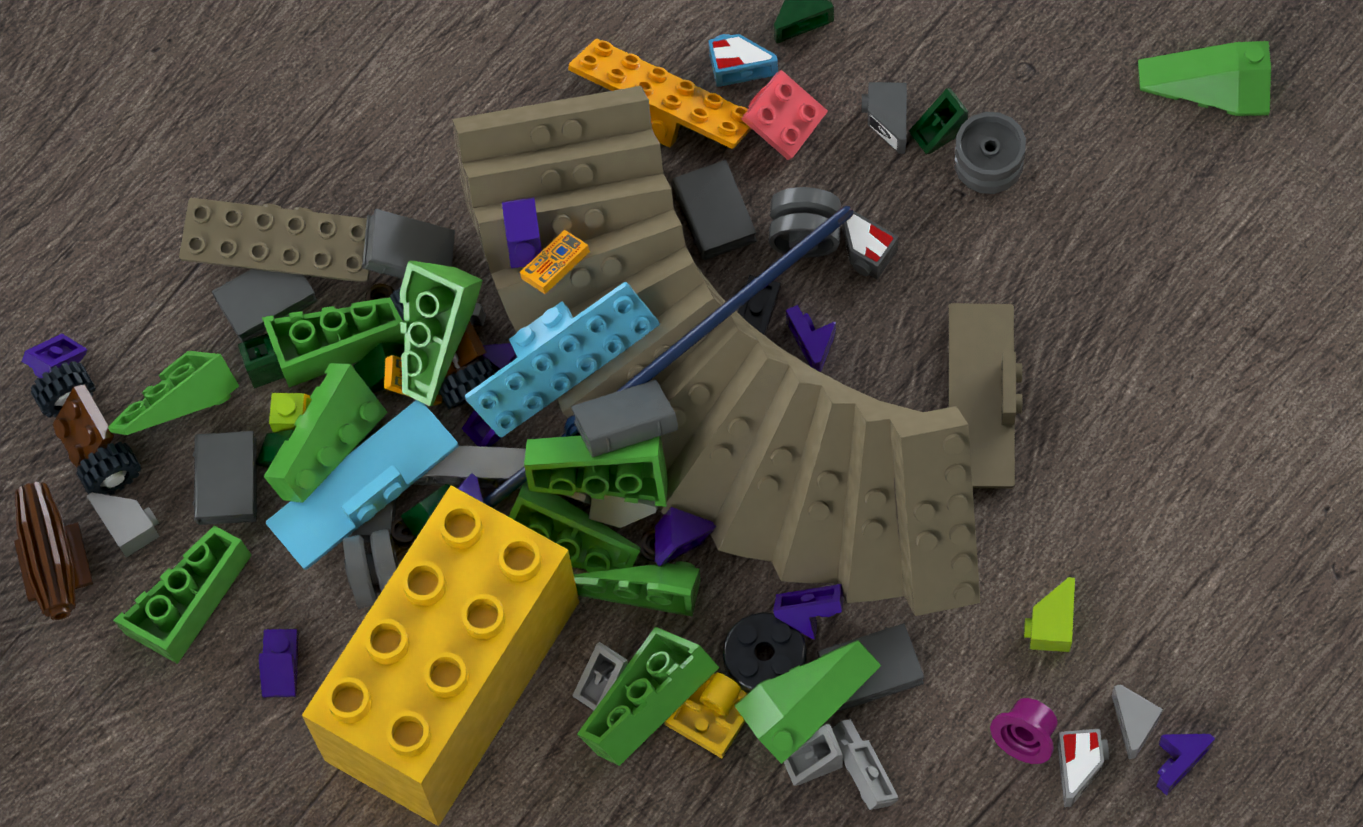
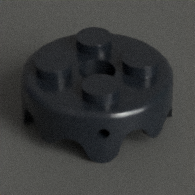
M761 612L742 618L728 632L723 644V665L728 677L734 680L741 687V690L748 693L760 682L769 678L773 679L789 672L794 667L803 666L807 662L806 643L802 633L777 619L774 613ZM760 646H769L774 650V656L770 660L762 661L755 656V651Z

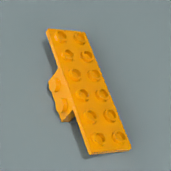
M595 39L569 63V71L610 91L641 86L649 99L652 130L659 143L669 148L676 142L680 124L731 149L735 148L752 130L741 120L747 112V108L735 105L716 93H710L689 80H683L667 72L662 67H656L643 61L637 55L622 51L607 41Z

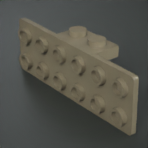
M190 198L179 258L182 261L367 283L370 270L362 268L367 218L317 213L302 207H295L292 210L283 209L275 204L258 206Z
M949 304L948 408L957 406L968 423L973 488L1013 489L1015 486L1016 413L1022 414L1023 398L1022 394H1016V383H1022V363H1016V352H1014V306L1012 304Z

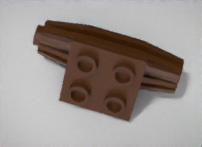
M43 482L28 483L15 491L18 539L14 540L26 595L29 602L37 600L43 615L50 616L52 620H62L71 615L70 612L76 608L75 589L93 584L82 533L78 522L64 526L63 519L47 484Z

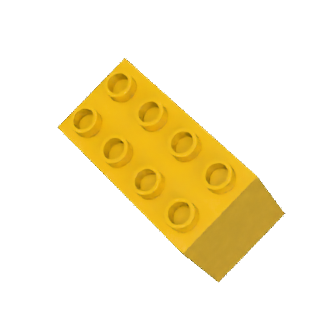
M450 485L302 714L324 760L439 827L579 604L569 550Z

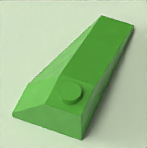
M1269 41L1234 42L1138 60L1140 91L1174 100L1182 98L1197 102L1198 106L1204 108L1212 106L1227 110V114L1235 116L1269 115L1271 62Z
M418 261L408 262L400 289V303H403L404 321L400 322L401 333H404V353L401 355L403 394L428 406L434 404L475 309L482 279L456 267Z
M187 351L159 374L162 380L159 384L148 386L142 392L145 397L142 401L129 405L109 425L108 429L111 433L129 435L214 405H220L231 397L230 393L238 388L239 384L221 354Z
M527 481L522 485L508 516L568 549L572 567L586 569L587 572L633 567L641 550L639 546L601 522L589 519L587 513L557 494L529 491Z
M678 561L675 564L666 563L660 567L657 564L574 574L578 596L693 617L701 581L700 569L695 568L691 563Z
M856 640L822 655L819 659L803 666L794 667L789 672L773 679L769 678L760 682L735 704V708L759 741L782 764L815 734L881 667V664L859 640Z

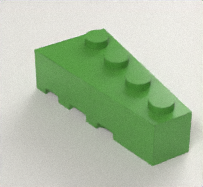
M390 297L352 303L351 307L335 309L334 306L324 307L321 312L303 314L302 311L289 313L288 317L274 318V316L262 317L289 388L324 375L330 363H356L379 343L404 344V333H401L400 324L403 320Z
M329 364L324 372L326 377L320 387L316 386L310 396L312 401L303 415H299L294 424L296 428L288 441H284L264 475V478L284 501L303 503L388 413L351 364Z
M581 436L527 439L524 468L529 491L573 496L575 492L587 493L594 499L604 500V495L623 497L625 498L624 502L638 504L640 499L655 501L654 506L667 507L668 476L661 436L595 457H591Z
M213 526L183 555L184 559L172 570L168 568L160 576L161 580L147 593L144 591L134 600L136 602L134 606L125 614L121 612L113 621L125 635L178 664L252 555L242 540L217 526Z
M655 626L577 735L598 756L620 766L720 667L700 645Z

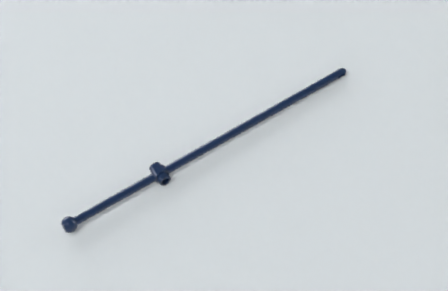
M844 206L616 392L652 380L853 216V210H849L850 206ZM575 415L567 419L564 426L565 433L560 437L580 436L574 424ZM524 466L483 499L484 504L494 508L527 481Z

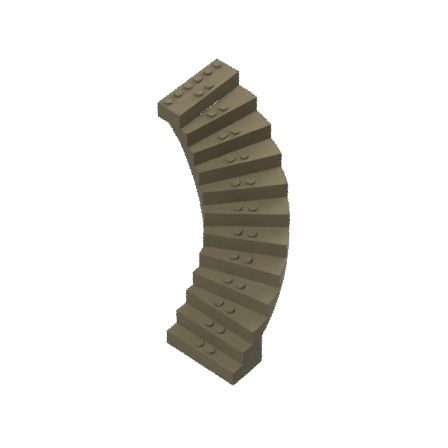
M641 86L452 119L465 203L478 234L497 291L516 332L531 324L548 309L553 308L562 301L569 308L574 318L623 282H627L660 323V325L624 352L557 398L562 413L567 418L574 415L571 406L616 392L726 302L696 266L685 245L682 224L673 207L672 189L663 174L660 143L652 130L649 99ZM527 198L535 199L542 250L564 230L589 246L590 252L546 294L522 280L520 271L524 267L511 269L502 202ZM736 311L650 380H657L676 414L678 423L677 431L661 435L668 476L667 507L659 506L658 509L661 513L666 514L673 507L713 522L716 528L712 531L711 536L718 551L746 558L771 561L781 581L842 584L843 596L847 603L877 601L904 596L915 616L980 603L969 427L957 406L920 412L872 398L817 371L786 352L750 325Z

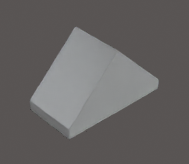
M601 642L597 643L572 696L592 710H595L628 665L627 659Z
M1116 685L1112 692V699L1128 758L1134 759L1158 723L1163 709L1123 685Z
M825 724L819 728L807 742L784 761L793 786L803 784L843 768V754L830 724Z

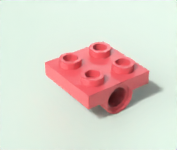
M780 70L755 95L748 106L749 109L741 120L782 156L790 160L798 152L828 110L785 72Z

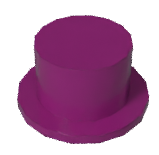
M1021 698L1016 701L1009 713H1000L994 717L990 725V731L997 745L1008 755L1022 762L1042 764L1048 761L1053 753L1054 747L1050 737L1055 731L1058 722L1053 711L1045 704L1035 699Z

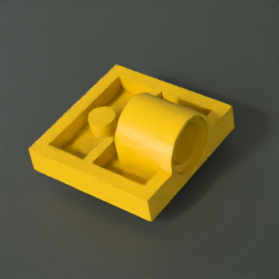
M716 672L664 722V725L718 757L723 758L746 722L735 708V704L748 693L741 690V687L728 676Z

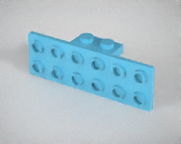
M623 282L574 318L569 308L562 301L509 338L517 358L468 392L465 398L499 437H503L624 352L660 325V323L627 282Z
M416 400L348 454L303 503L290 501L270 517L266 524L301 567L307 570L342 542L343 538L348 537L361 525L373 518L387 504L399 497L403 491L458 448L459 444L428 407Z

